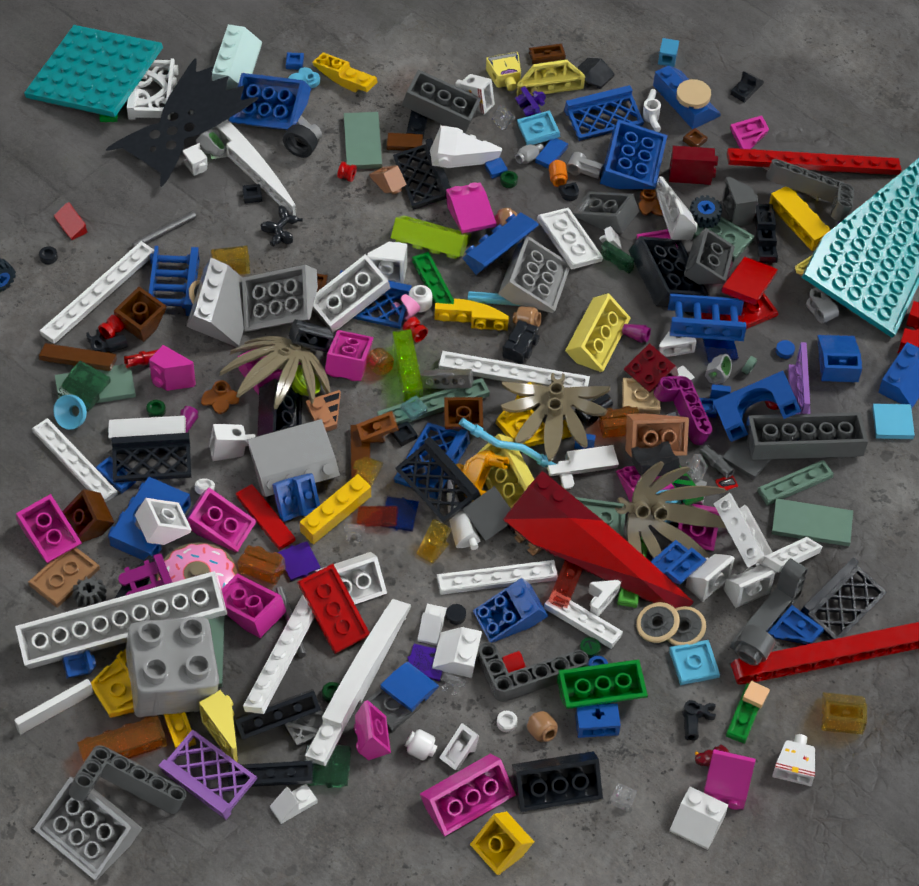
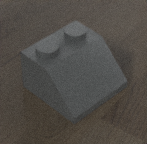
M726 177L722 202L729 221L736 226L753 224L754 216H756V205H758L757 194H754L752 187L731 177Z

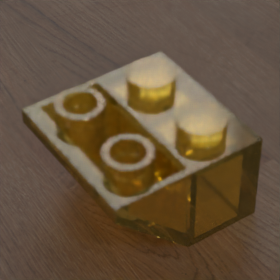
M823 692L821 730L863 735L867 724V703L864 696Z

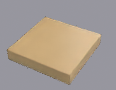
M623 378L622 412L660 414V401L655 398L654 390L649 393L633 378Z

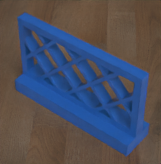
M630 85L566 101L564 112L566 116H569L579 141L612 133L615 127L611 123L613 118L637 126L643 125L644 121L632 96L633 90ZM629 101L631 104L630 109L622 106L621 103ZM611 105L616 109L613 113L606 110L605 107ZM595 109L600 111L598 116H594L589 111ZM618 109L627 113L625 118L616 114ZM579 113L584 115V117L580 121L574 118L573 114ZM602 113L611 116L609 122L600 118ZM629 114L635 116L638 121L632 122L628 120L627 117L629 116ZM586 117L595 120L592 126L584 122ZM599 122L606 127L600 130L595 125ZM581 126L589 129L590 131L588 133L581 134L579 129Z
M389 281L390 289L382 294L386 296L387 300L381 303L375 300V306L369 309L365 308L364 312L357 314L353 319L401 329L407 309L404 304L396 307L393 301L398 298L401 299V296L404 294L409 296L412 285ZM390 303L394 309L385 313L381 307ZM377 309L382 313L378 318L372 317L370 314ZM397 313L399 320L398 322H393L388 317Z
M427 423L407 456L408 458L420 446L424 445L425 438H428L427 434L430 430L438 432V435L431 438L434 441L441 439L443 444L438 446L442 450L445 449L447 456L455 464H458L470 443L468 430L460 429L458 432ZM448 436L455 437L454 440L447 443L443 439ZM426 451L419 455L421 462H424L422 457L428 455ZM407 465L402 471L405 474L409 472L414 474L415 465ZM418 465L417 470L424 467L426 472L422 473V475H427V467ZM440 466L431 470L430 475H441ZM397 472L394 482L411 487ZM416 478V486L426 488V485L418 482L421 478ZM430 479L429 488H439L440 479ZM443 479V488L448 480ZM428 492L429 497L438 498L439 492Z

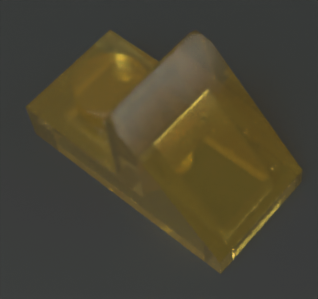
M363 457L355 461L353 469L357 470L356 475L359 474L372 486L383 466V462Z
M437 519L432 520L416 554L433 564L448 547L449 543L446 540L452 528Z

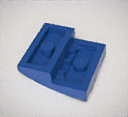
M312 473L291 477L272 484L279 517L283 522L300 515L305 517L320 505Z
M675 540L656 556L651 563L672 582L681 584L701 567L707 559L692 547L688 550Z
M406 662L385 679L380 687L401 705L413 712L423 700L426 701L435 692L439 685L412 664Z

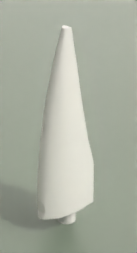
M448 480L447 489H453L451 480ZM447 493V502H451L452 493ZM455 494V502H460L457 494ZM448 506V513H449L450 510H451V506ZM462 509L449 520L456 548L470 546L471 550H476L479 547L477 543L481 542L475 526Z

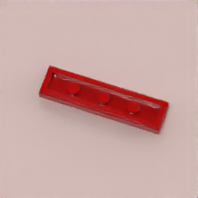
M253 484L236 493L237 499L257 521V524L279 551L296 541L292 532Z

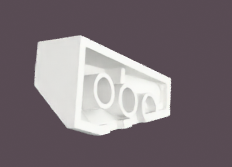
M440 126L430 149L432 166L446 168L485 164V162L499 158L502 152L501 147L487 141H480L476 139V136L472 134L467 135L459 128Z
M659 177L655 191L671 239L692 240L694 233L697 231V223L694 221L691 212L665 179Z

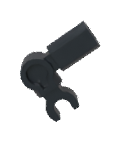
M98 329L96 330V336H90L89 332L86 333L87 340L93 351L111 353L128 347L124 334L106 339L104 342Z
M693 700L685 703L682 715L684 716L686 740L695 741L699 738L698 718L704 717L707 720H715L716 714L710 713L708 710L714 711L716 704L708 703L702 705Z

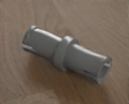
M705 445L700 450L699 454L710 462V466L713 469L716 468L726 479L733 475L735 469L726 463L724 457L718 455L709 445Z

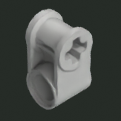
M818 288L811 289L809 293L810 298L807 300L806 306L816 317L817 321L823 324L838 317V307L827 294Z

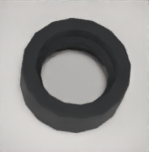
M299 124L291 125L282 139L286 149L293 155L301 158L309 157L318 144L316 135L309 128ZM294 137L301 139L306 145L299 143Z

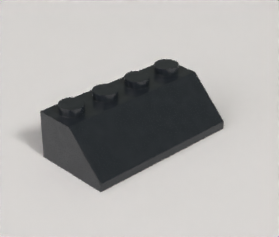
M275 378L259 388L257 437L302 424V395L295 392L293 388L290 387L277 409H274L275 395L279 380Z
M594 751L512 764L513 780L520 812L603 799L599 758Z

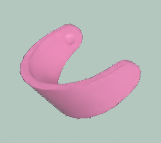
M407 294L401 296V301L407 309L403 320H408L420 311V306ZM394 302L396 307L400 306L398 302Z

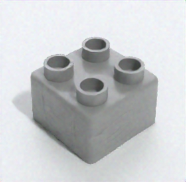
M205 617L149 620L132 623L129 626L126 658L135 715L137 717L200 711L199 702L215 694L218 691L219 674L208 619Z

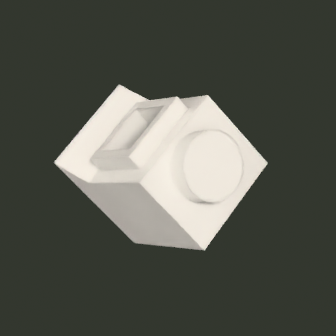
M200 143L182 151L187 158L183 162L193 176L207 170V157L200 150Z

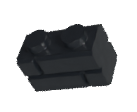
M296 319L288 335L295 345H302L303 347L326 353L329 351L334 338L329 328Z
M519 320L503 346V358L513 360L518 364H523L525 359H529L532 354V346H536L540 339L538 327Z

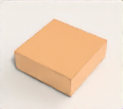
M751 681L742 700L761 709L770 689Z

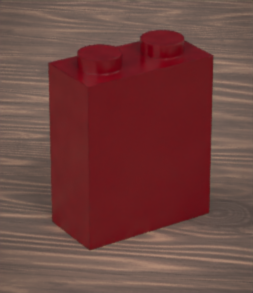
M672 146L669 182L711 185L712 178L716 177V167L714 166L718 165V156H715V148Z

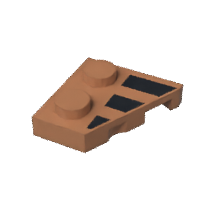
M340 390L314 398L313 404H311L310 400L306 401V407L312 420L322 419L326 432L337 428L341 398Z

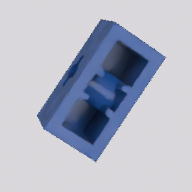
M605 703L576 708L575 720L578 738L619 735L621 725L618 703Z

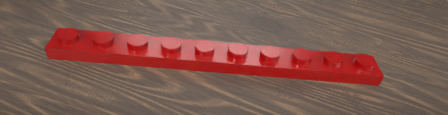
M739 148L727 149L728 165L769 167L773 159H778L807 170L899 175L902 171L899 158Z

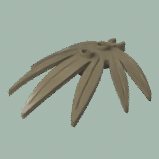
M279 336L255 338L231 350L230 355L258 348L239 356L225 366L219 376H222L241 365L265 356L247 374L236 397H240L277 369H282L274 401V409H277L292 385L298 362L301 363L311 404H313L315 398L314 373L326 394L330 393L326 372L320 361L310 352L311 348L295 345L290 339Z
M552 373L549 387L502 381V387L520 396L529 397L504 403L501 405V409L507 412H523L540 405L519 430L515 443H524L530 439L539 429L544 417L547 416L544 428V448L548 461H552L561 444L563 417L566 418L568 429L575 441L584 448L588 446L584 427L571 407L573 406L580 412L591 416L606 415L607 409L585 399L598 398L607 394L610 391V386L564 387V373H562L561 379H555V374Z
M660 461L641 476L635 486L632 502H628L622 497L617 499L619 503H624V506L622 508H615V511L619 514L629 512L626 529L627 541L641 553L640 531L641 537L653 558L662 551L655 536L649 529V525H652L670 541L674 542L677 540L688 550L692 547L704 558H710V555L696 541L680 529L664 521L669 520L695 526L726 528L719 515L690 505L666 502L725 493L726 490L724 488L685 486L656 494L690 470L688 466L670 471L654 481L664 465Z

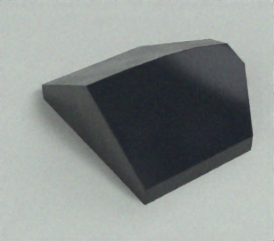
M587 58L577 67L585 75V82L597 86L598 89H601L615 75L601 58Z

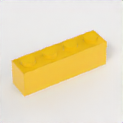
M785 186L771 193L769 204H773L774 211L811 251H814L820 239L830 231L829 226L822 222L819 216L809 208L808 204L798 196L795 190Z
M357 474L300 521V532L314 545L371 497V486Z

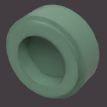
M750 356L742 372L747 375L750 374L757 363V359Z

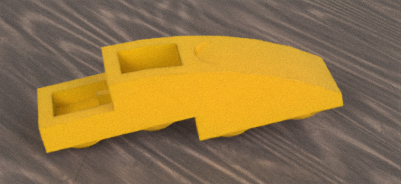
M324 52L312 62L326 77L355 93L358 90L368 92L378 83L377 77L351 68L348 61Z
M455 298L454 304L435 303V320L461 323L471 322V328L508 331L509 316L488 305Z

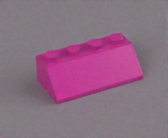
M491 753L420 793L428 814L444 836L516 795L502 760Z

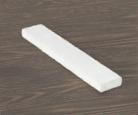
M48 418L32 428L33 433L87 490L100 492L105 503L118 495L117 490Z
M554 560L437 574L440 595L507 587L520 578H523L529 584L558 580Z

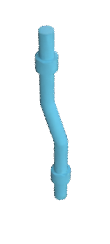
M464 418L459 422V425L469 430L470 434L476 438H482L497 448L521 451L536 460L537 464L542 467L556 465L554 462L548 461L546 455L539 454L524 444L498 440L485 432L481 426L474 425Z

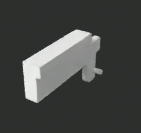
M609 445L567 451L565 461H558V464L549 465L547 469L549 476L560 475L561 486L567 490L574 486L572 474L614 469L618 467L619 463L614 446Z

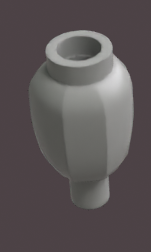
M532 144L526 145L518 150L515 159L519 164H528L536 159L544 147L542 144L537 146Z

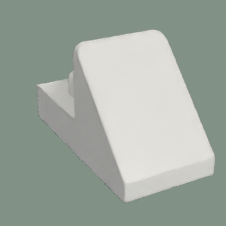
M668 332L659 345V352L665 357L694 353L696 339L691 337L676 338V336H670Z
M619 580L590 583L589 594L594 596L589 605L591 613L599 616L618 595L621 585Z
M427 604L425 613L422 614L418 642L438 645L446 616V607Z
M461 723L439 758L454 770H458L468 754L476 751L479 735Z
M307 784L300 786L292 792L287 787L270 805V808L282 824L317 804V798Z

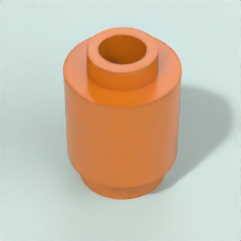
M555 160L549 164L550 181L556 187L565 185L568 180L566 163L560 160Z

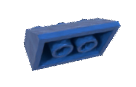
M907 342L883 377L878 393L900 404H910L911 409L919 399V348Z

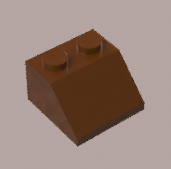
M138 287L114 310V314L123 322L124 328L145 342L157 330L167 306L141 287Z
M444 397L445 429H465L459 425L462 418L483 428L482 397Z
M83 489L62 511L81 543L103 535L115 523L100 492Z

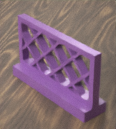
M801 342L796 364H789L788 382L802 411L797 414H810L806 342Z
M193 729L167 760L164 759L158 765L162 773L225 820L228 819L231 815L230 811L257 780V776ZM195 737L200 741V748L189 750L188 744ZM214 751L216 753V760L205 762L204 752ZM201 753L202 762L190 764L189 754ZM186 755V765L178 766L173 762L178 756ZM230 763L232 765V772L221 773L220 764ZM217 764L218 774L206 776L205 766ZM202 767L203 776H191L190 768ZM245 774L250 778L243 785H237L236 783L237 775ZM233 776L234 786L222 788L221 778ZM218 778L219 788H207L206 780ZM234 790L235 797L230 803L223 800L222 792Z

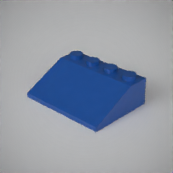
M241 73L238 87L244 86L241 100L258 97V99L230 117L229 122L288 130L291 125L297 124L306 108L311 87L304 80Z
M618 119L611 135L600 184L615 189H655L668 135Z

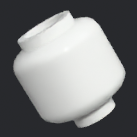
M417 285L411 288L409 296L419 304V312L429 310L432 306L431 290L424 285Z
M421 729L415 732L412 731L405 743L408 754L420 760H425L428 756L433 757L437 746L434 745L435 737Z

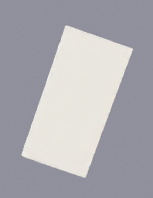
M569 208L538 215V222L571 269L602 262L603 256Z

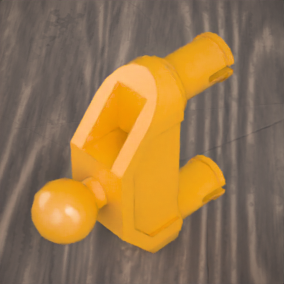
M484 450L468 459L465 465L460 463L456 465L477 487L480 495H483L487 492L483 491L482 488L491 467L507 469L508 466L504 464L509 465V458L495 455L490 450Z

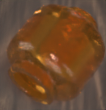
M378 347L368 354L366 363L376 374L384 375L393 369L394 358L385 349Z

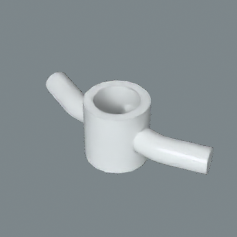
M651 89L647 100L644 102L642 117L651 124L654 131L659 132L661 127L657 121L660 115L661 103L655 99L657 91Z

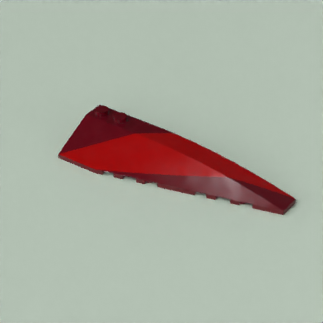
M543 471L527 487L503 519L505 523L533 546L542 548L554 556H559L567 560L566 562L572 565L575 564L605 581L619 580L622 589L637 594L646 601L667 603L675 609L685 606L690 607L694 603L635 547Z

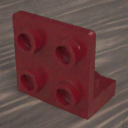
M650 343L624 368L625 372L649 393L657 387L661 378L679 375L676 365Z

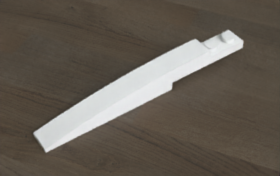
M228 120L212 128L211 130L216 132L227 148V156L256 184H260V187L279 205L285 206L289 215L296 216L295 203L249 141Z
M395 599L391 600L356 655L322 716L323 723L305 755L306 760H312L314 763L326 766L358 702L362 703L411 608V604Z

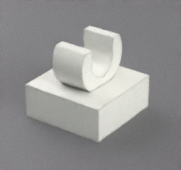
M611 226L604 229L605 235L599 238L602 243H605L601 247L604 250H609L612 247L615 252L621 250L618 234Z

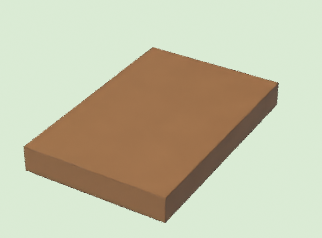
M75 547L47 564L28 581V584L58 608L73 594V585H78V579L84 581L85 576L90 579L100 570V566Z

